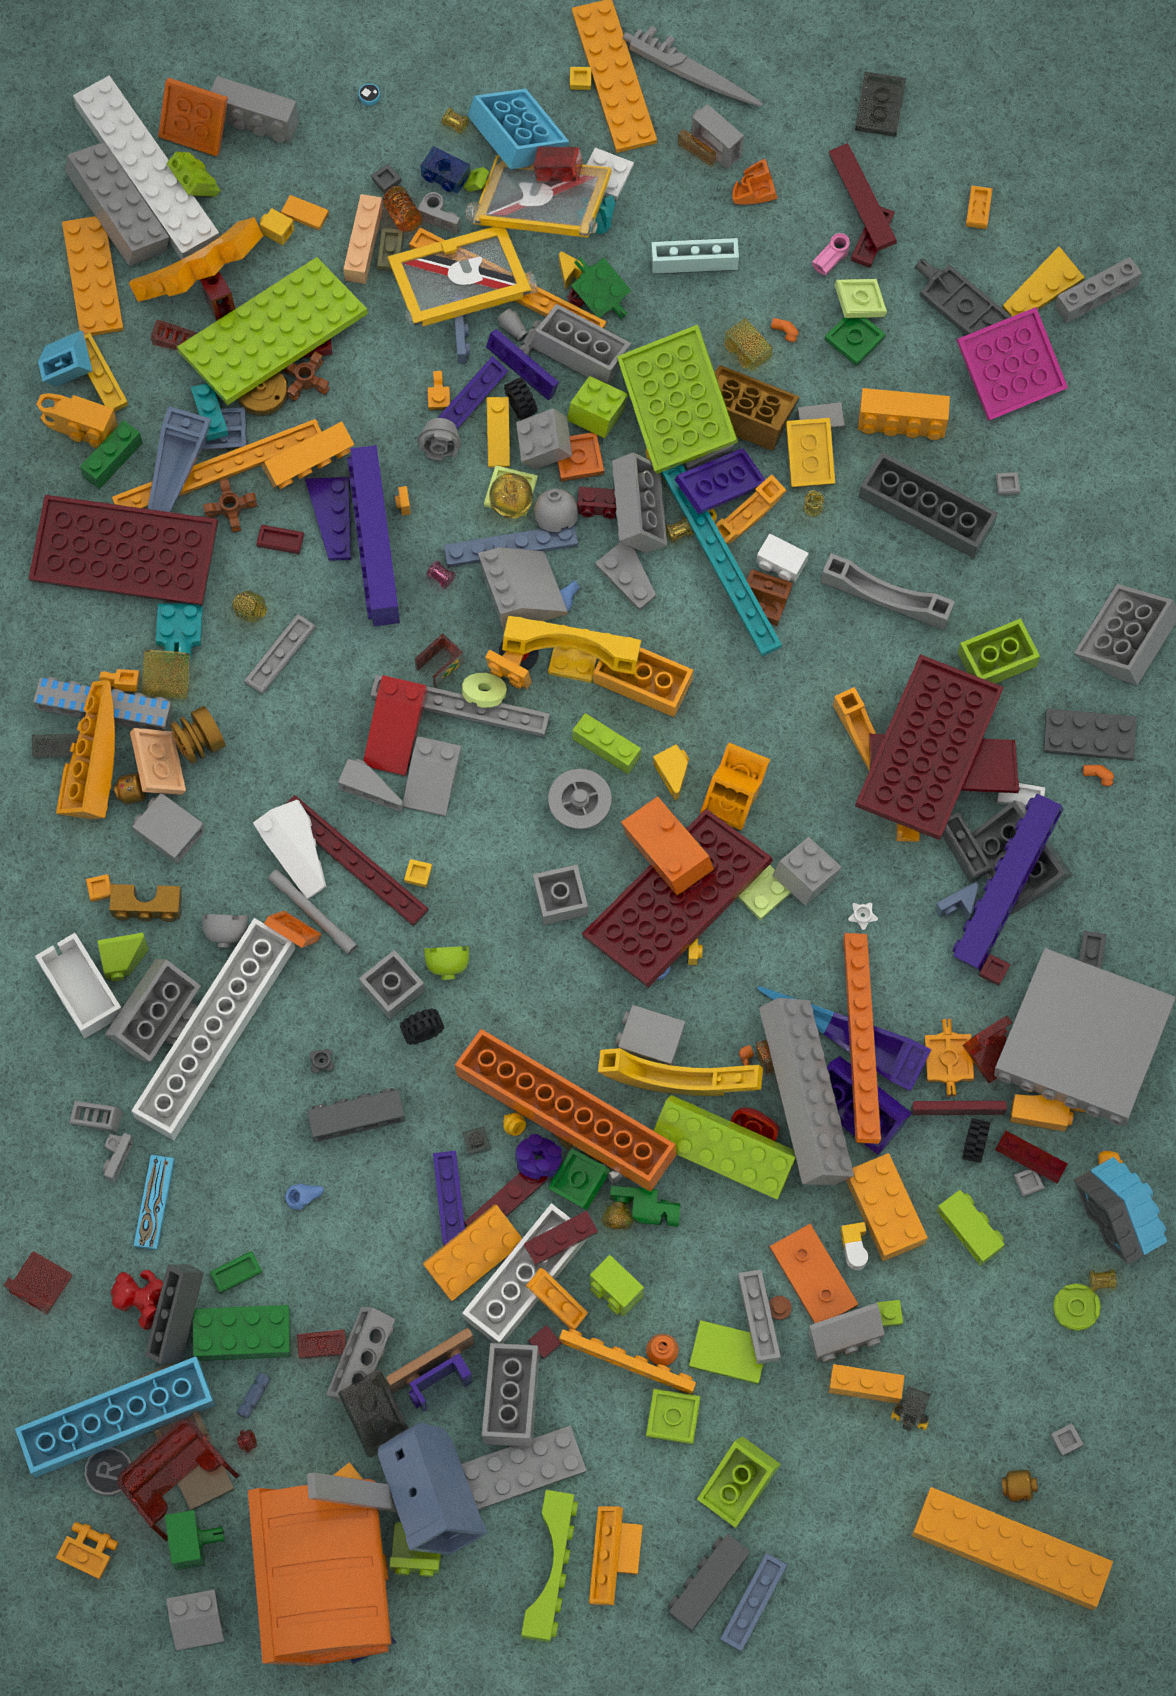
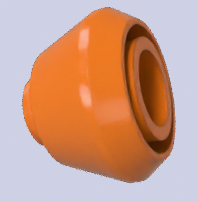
M668 1334L653 1336L648 1341L646 1347L649 1360L656 1365L667 1366L673 1363L679 1352L676 1340Z

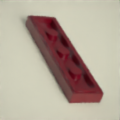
M914 1101L911 1106V1115H1004L1007 1105L1006 1101Z

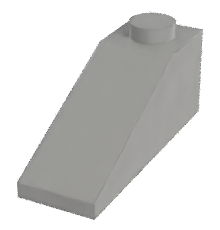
M348 758L338 781L340 790L396 811H403V801L370 766H367L366 762L359 759L354 761Z

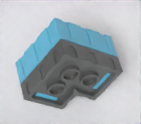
M1112 1157L1091 1169V1172L1088 1171L1074 1179L1087 1216L1098 1225L1106 1246L1127 1265L1167 1242L1164 1234L1166 1227L1157 1215L1160 1211L1151 1198L1153 1195L1151 1187L1147 1183L1143 1184L1135 1172L1130 1173L1125 1163H1119Z

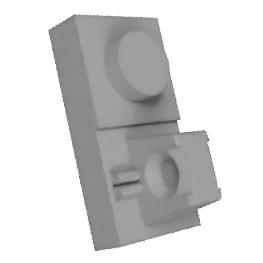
M126 1133L122 1137L109 1135L105 1148L114 1154L111 1160H106L103 1167L104 1176L107 1181L116 1182L134 1142L131 1135Z

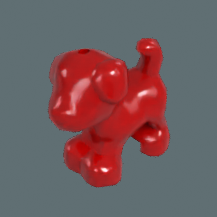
M144 1270L140 1273V1277L147 1280L148 1284L143 1288H139L130 1274L126 1272L119 1273L110 1291L112 1305L116 1309L125 1312L130 1307L135 1306L141 1312V1317L138 1320L139 1325L144 1330H149L153 1325L157 1309L156 1305H158L163 1281L157 1279L150 1270Z

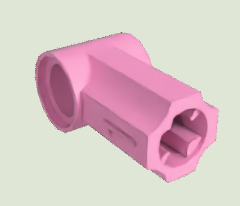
M838 233L832 236L830 243L812 261V266L821 275L826 276L841 259L847 257L850 243L847 235ZM836 245H842V246H844V248L839 249V248H836L835 246H836Z

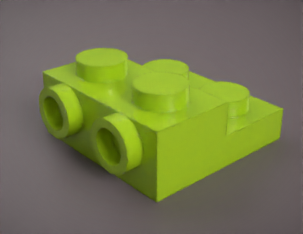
M175 152L166 163L188 195L215 197L220 193L221 190L217 186L216 180L207 172L204 163L196 159L191 153Z

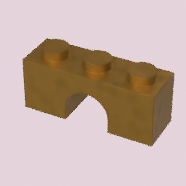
M111 884L109 910L111 916L115 917V919L124 921L128 920L129 917H138V920L151 921L152 918H161L165 922H173L174 919H180L182 902L180 886L157 885L155 898L149 902H140L136 899L137 891L135 885Z

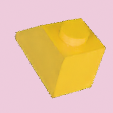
M677 744L653 756V765L674 800L679 799L689 761L686 752L683 749L680 750Z

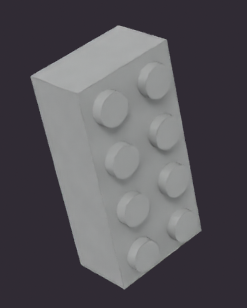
M219 76L216 77L210 91L228 97L224 123L231 124L238 130L247 129L253 131L258 136L266 135L272 137L280 143L284 141L291 142L299 124L297 102L295 100Z
M634 452L613 460L612 474L615 486L614 495L616 498L619 541L644 553L667 546L661 473L656 474L652 462Z
M155 959L105 1035L139 1061L151 1062L201 986L167 959Z
M490 1343L482 1428L484 1444L532 1447L540 1352L537 1345Z

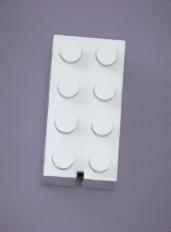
M73 933L57 943L62 953L58 956L54 946H51L35 957L85 1039L112 1023L122 1008L76 933Z

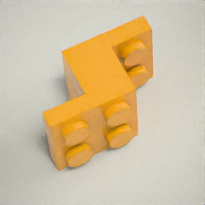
M729 742L721 764L711 779L700 814L705 809H708L729 826L742 831L750 808L759 794L771 759Z

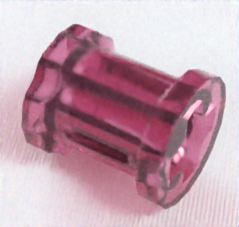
M437 560L429 567L426 575L428 578H433L439 582L441 587L446 589L453 582L456 573L448 571Z

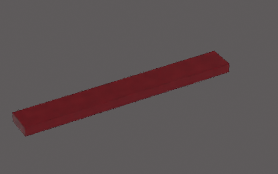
M296 795L287 802L299 800L310 817L312 835L316 844L412 926L428 912V907Z

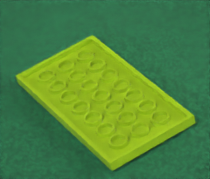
M316 257L177 346V349L218 396L229 405L366 316L368 311L351 291Z

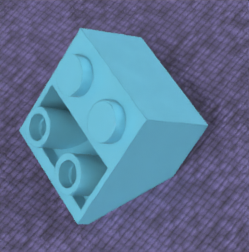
M78 331L45 346L38 360L43 382L60 386L92 372L83 331Z

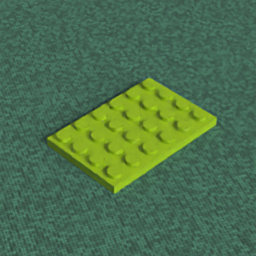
M698 324L617 356L656 474L738 443Z

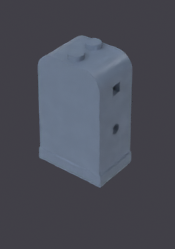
M424 1422L417 1423L379 1446L378 1456L406 1535L409 1550L451 1555L488 1534L484 1522L481 1520L453 1441L443 1428L426 1425Z

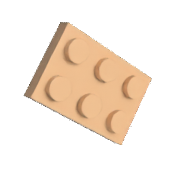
M134 728L130 735L142 792L182 795L186 788L172 731Z

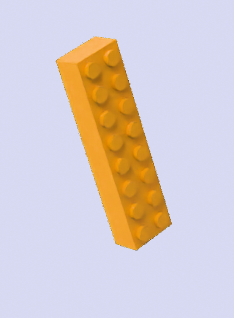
M930 1487L912 1536L1090 1610H1094L1097 1607L1113 1561L933 1487Z

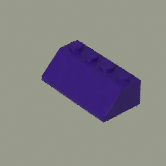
M838 1056L828 1064L827 1070L830 1075V1082L835 1095L841 1125L855 1136L851 1064L841 1056ZM877 1085L881 1140L879 1144H864L879 1155L901 1130L912 1112Z

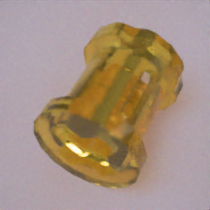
M450 107L445 112L441 123L444 126L448 125L456 129L458 134H462L468 126L469 117H463L455 113L454 109Z
M816 490L808 492L804 499V512L808 516L816 517L823 511L824 496Z
M682 517L681 521L665 525L666 534L671 543L676 542V539L685 535H693L691 526L685 517Z
M1114 1268L1104 1272L1089 1271L1092 1292L1100 1288L1116 1290L1117 1281Z

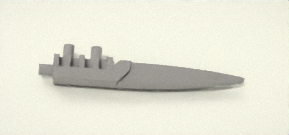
M650 26L645 34H643L642 30L638 29L634 36L628 32L623 36V40L630 43V51L669 72H673L728 97L756 106L763 104L731 81L688 58L687 55L677 52V48H670L675 41L672 36H668L663 44L659 42L658 38L655 37L653 39L657 32V29L653 26Z

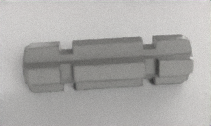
M539 320L534 322L533 329H530L522 342L523 345L519 347L528 356L530 355V350H533L532 344L535 330L542 323Z

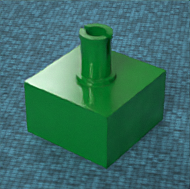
M194 1510L165 1515L171 1564L176 1570L204 1566V1544L225 1542L223 1526L201 1530L199 1518Z

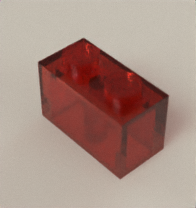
M538 147L533 166L537 181H579L583 164L580 148Z

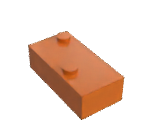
M658 796L621 822L629 840L676 895H679L714 870L709 855Z

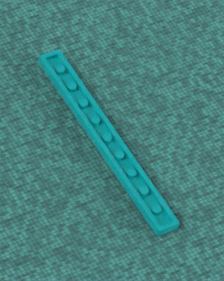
M683 464L662 471V477L761 657L782 647L780 640L710 513L706 511L698 514L674 479L677 475L686 472Z

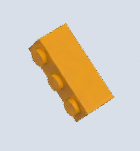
M833 1364L828 1393L899 1404L902 1399L905 1375Z

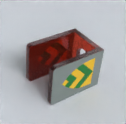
M443 633L414 659L415 669L419 671L443 648L453 656L433 675V685L435 688L464 663L463 652Z

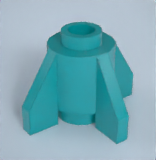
M613 195L602 199L603 201L600 204L591 229L592 232L603 234L611 227L615 207ZM587 199L582 200L584 209L576 213L578 221L581 223L584 220L590 203Z

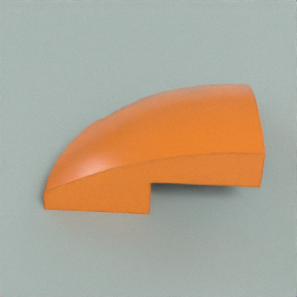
M766 159L747 168L743 172L745 176L742 178L741 184L739 185V182L736 181L732 193L734 204H757L778 199Z

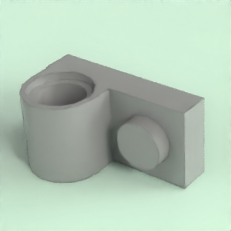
M431 192L425 195L417 209L418 219L457 234L461 227L460 217L453 212H444L443 197L439 193Z

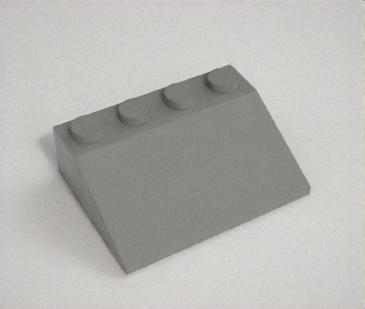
M498 547L478 553L481 572L503 632H505L508 616L546 621L568 615L544 551Z
M1117 584L1078 645L1074 655L1119 680L1138 685L1176 623V605L1174 601Z

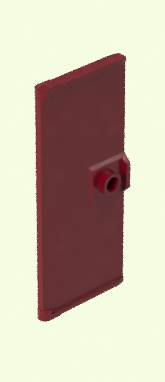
M869 733L870 769L885 734ZM982 739L961 791L1019 793L1015 740Z

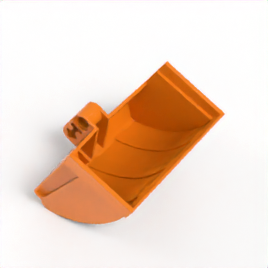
M361 1479L365 1481L376 1482L372 1479ZM308 1485L277 1490L266 1488L248 1490L262 1663L317 1666L389 1652L388 1647L392 1644L386 1581L389 1578L387 1557L383 1554L379 1509L309 1499Z

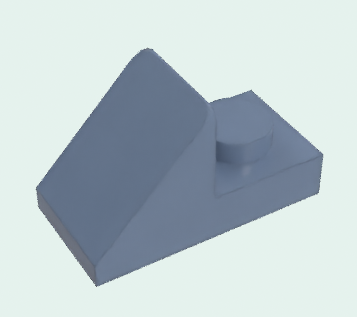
M977 882L937 902L935 910L939 917L944 914L950 916L957 912L958 907H960L966 919H970L978 890Z

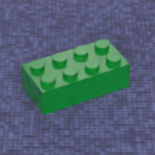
M289 1305L195 1309L193 1315V1356H196L199 1361L291 1357V1317Z

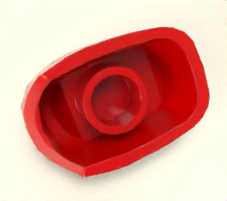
M741 1107L731 1117V1122L773 1141H776L778 1138L779 1125L756 1109Z

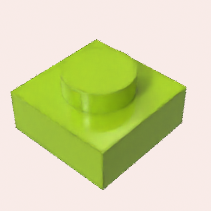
M484 167L471 170L463 188L468 192L482 189L487 182L486 178L489 171Z
M900 1300L876 1302L879 1307L883 1327L903 1325Z

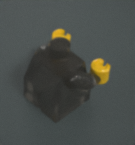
M908 1386L902 1405L895 1406L891 1419L896 1418L897 1421H903L902 1427L908 1431L912 1430L913 1425L919 1429L922 1427V1430H926L929 1417L925 1414V1410L931 1394Z

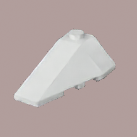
M299 800L271 809L253 822L267 846L307 899H310L326 887L321 862L318 860L315 847L317 846L316 841L312 835L311 820Z

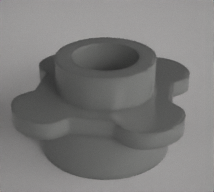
M325 1049L310 1053V1059L313 1063L311 1070L314 1073H319L322 1070H333L334 1064L331 1062L332 1051Z

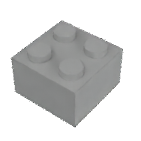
M553 408L516 422L521 462L533 469H539L572 456L567 417Z
M808 837L779 861L772 876L806 906L836 879L842 867Z
M577 864L533 874V885L543 925L588 915V904Z
M395 950L359 978L360 987L389 1020L425 992L422 980Z

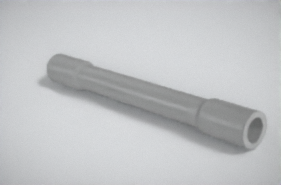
M278 869L270 874L268 879L329 934L334 942L348 955L358 947L345 932L341 931L292 885V882Z

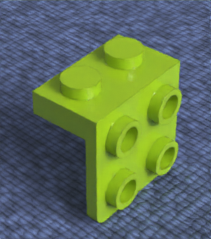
M397 1522L394 1525L390 1570L395 1571L396 1575H409V1572L419 1573V1576L433 1577L434 1574H439L441 1554L409 1550L401 1522Z

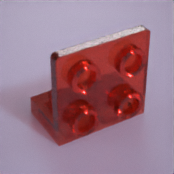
M1008 1016L1003 1017L979 1032L962 1045L988 1083L997 1079L994 1076L995 1067L1007 1041L1004 1035L1007 1033L1005 1028L1012 1024Z
M33 1251L15 1279L8 1278L3 1286L12 1295L48 1315L72 1278V1274Z

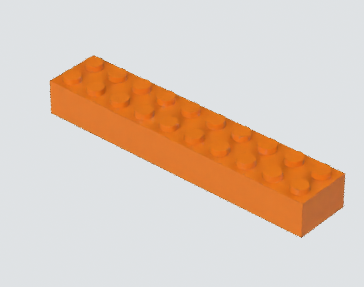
M480 1029L455 1063L458 1077L650 1192L677 1155L675 1143Z

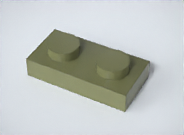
M382 228L377 270L392 271L388 262V256L401 253L403 230Z

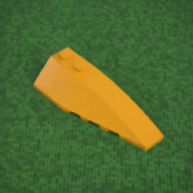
M108 680L94 681L91 684L83 709L86 714L81 722L79 721L77 727L80 733L76 744L72 743L70 751L73 754L70 763H65L56 810L58 815L88 819H101L106 816L115 752L114 710L111 685Z

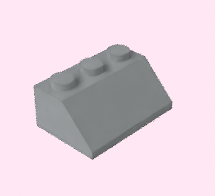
M877 1303L809 1325L807 1331V1338L815 1360H822L823 1363L836 1359V1355L843 1352L845 1355L853 1354L859 1351L858 1347L867 1345L868 1348L879 1345L881 1343L880 1340L885 1335Z

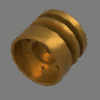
M205 706L190 712L193 721L191 724L184 717H181L182 729L176 721L170 723L173 739L181 754L188 759L191 765L197 762L194 754L195 751L201 759H204L203 747L206 746L212 754L226 747L219 728Z

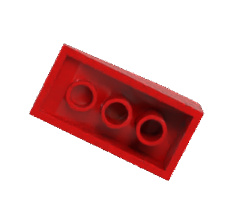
M382 675L363 760L367 763V766L399 775H407L428 693L426 685Z

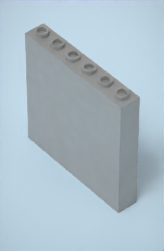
M1044 948L995 1067L994 1076L1004 1083L1017 1084L1025 1091L1038 1092L1048 1100L1056 1099L1064 1102V1105L1069 1108L1085 1110L1090 1116H1101L1108 1119L1114 1125L1120 1126L1122 1124L1126 1126L1176 997Z

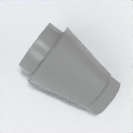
M508 309L498 317L499 326L518 341H521L528 334L516 311L513 312L511 309Z

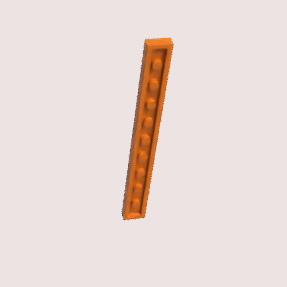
M844 933L843 947L856 1143L879 1144L881 1133L867 934Z

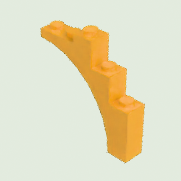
M255 217L238 221L223 235L204 248L163 269L132 279L129 285L138 302L166 294L173 296L187 292L197 280L214 276L224 264L243 259L263 237V233Z
M1015 1094L1012 1102L1010 1122L1065 1132L1067 1126H1071L1074 1112L1070 1110L1085 1113L1086 1111L1080 1108H1069L1064 1105V1102L1056 1099L1048 1100L1042 1095Z

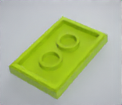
M700 1320L689 1367L759 1384L763 1363L756 1364L750 1332Z

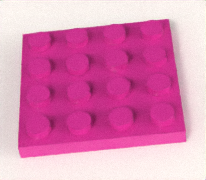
M1036 307L956 339L988 421L1068 388Z

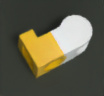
M865 1222L843 1225L840 1232L846 1262L851 1269L861 1270L866 1266L868 1260V1253L863 1248L861 1236L866 1234Z

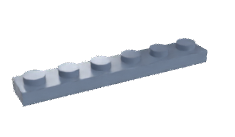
M573 525L569 529L568 526L561 528L562 531L560 532L537 529L444 545L447 566L455 567L479 563L478 553L498 547L544 552L578 546L575 526Z

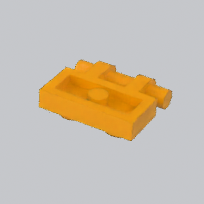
M75 1521L71 1530L78 1533L76 1540L69 1536L66 1537L56 1559L100 1580L111 1559L110 1556L103 1552L106 1547L115 1551L119 1542L111 1539V1535L107 1533L101 1534L93 1530L92 1526L86 1523L82 1525ZM87 1538L98 1543L95 1549L84 1544Z

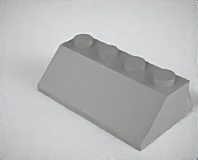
M558 304L553 307L535 330L532 344L533 349L586 377L591 376L608 385L620 368L617 356L628 352L631 346L630 342Z

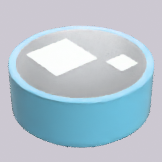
M374 84L363 85L359 89L360 101L368 106L376 104L380 99L379 88Z

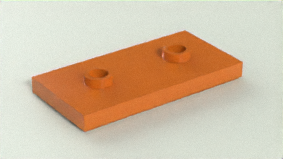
M811 1224L769 1247L814 1324L844 1314L858 1306L856 1299Z

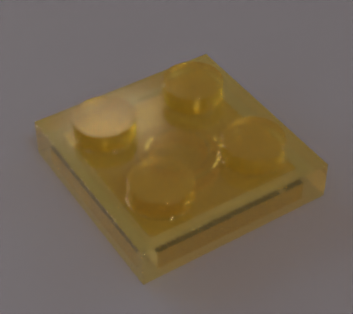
M145 649L142 694L187 699L190 653Z

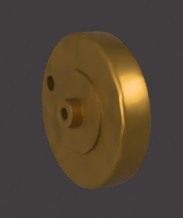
M278 372L238 398L240 406L251 414L261 416L278 411L285 404L288 397L286 378L281 372Z

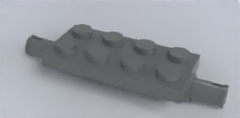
M922 258L915 265L914 269L928 279V284L920 291V297L964 334H971L1012 317L950 264L944 270L935 269Z

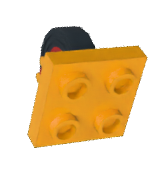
M502 641L499 647V654L492 650L488 651L485 658L489 669H491V674L502 678V676L510 680L509 683L518 689H521V687L529 688L532 681L528 670L532 669L536 664L539 650L526 654L502 650Z

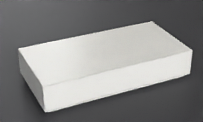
M1019 783V793H999L997 803L1009 805L1015 800L1023 802L1026 807L1031 797L1034 798L1037 793L1044 796L1046 787Z

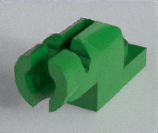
M611 1186L610 1200H615V1203L620 1205H627L629 1201L633 1202V1221L641 1224L660 1225L662 1217H665L667 1226L679 1227L681 1203H674L661 1199V1202L657 1201L658 1189H652L650 1192L645 1188Z

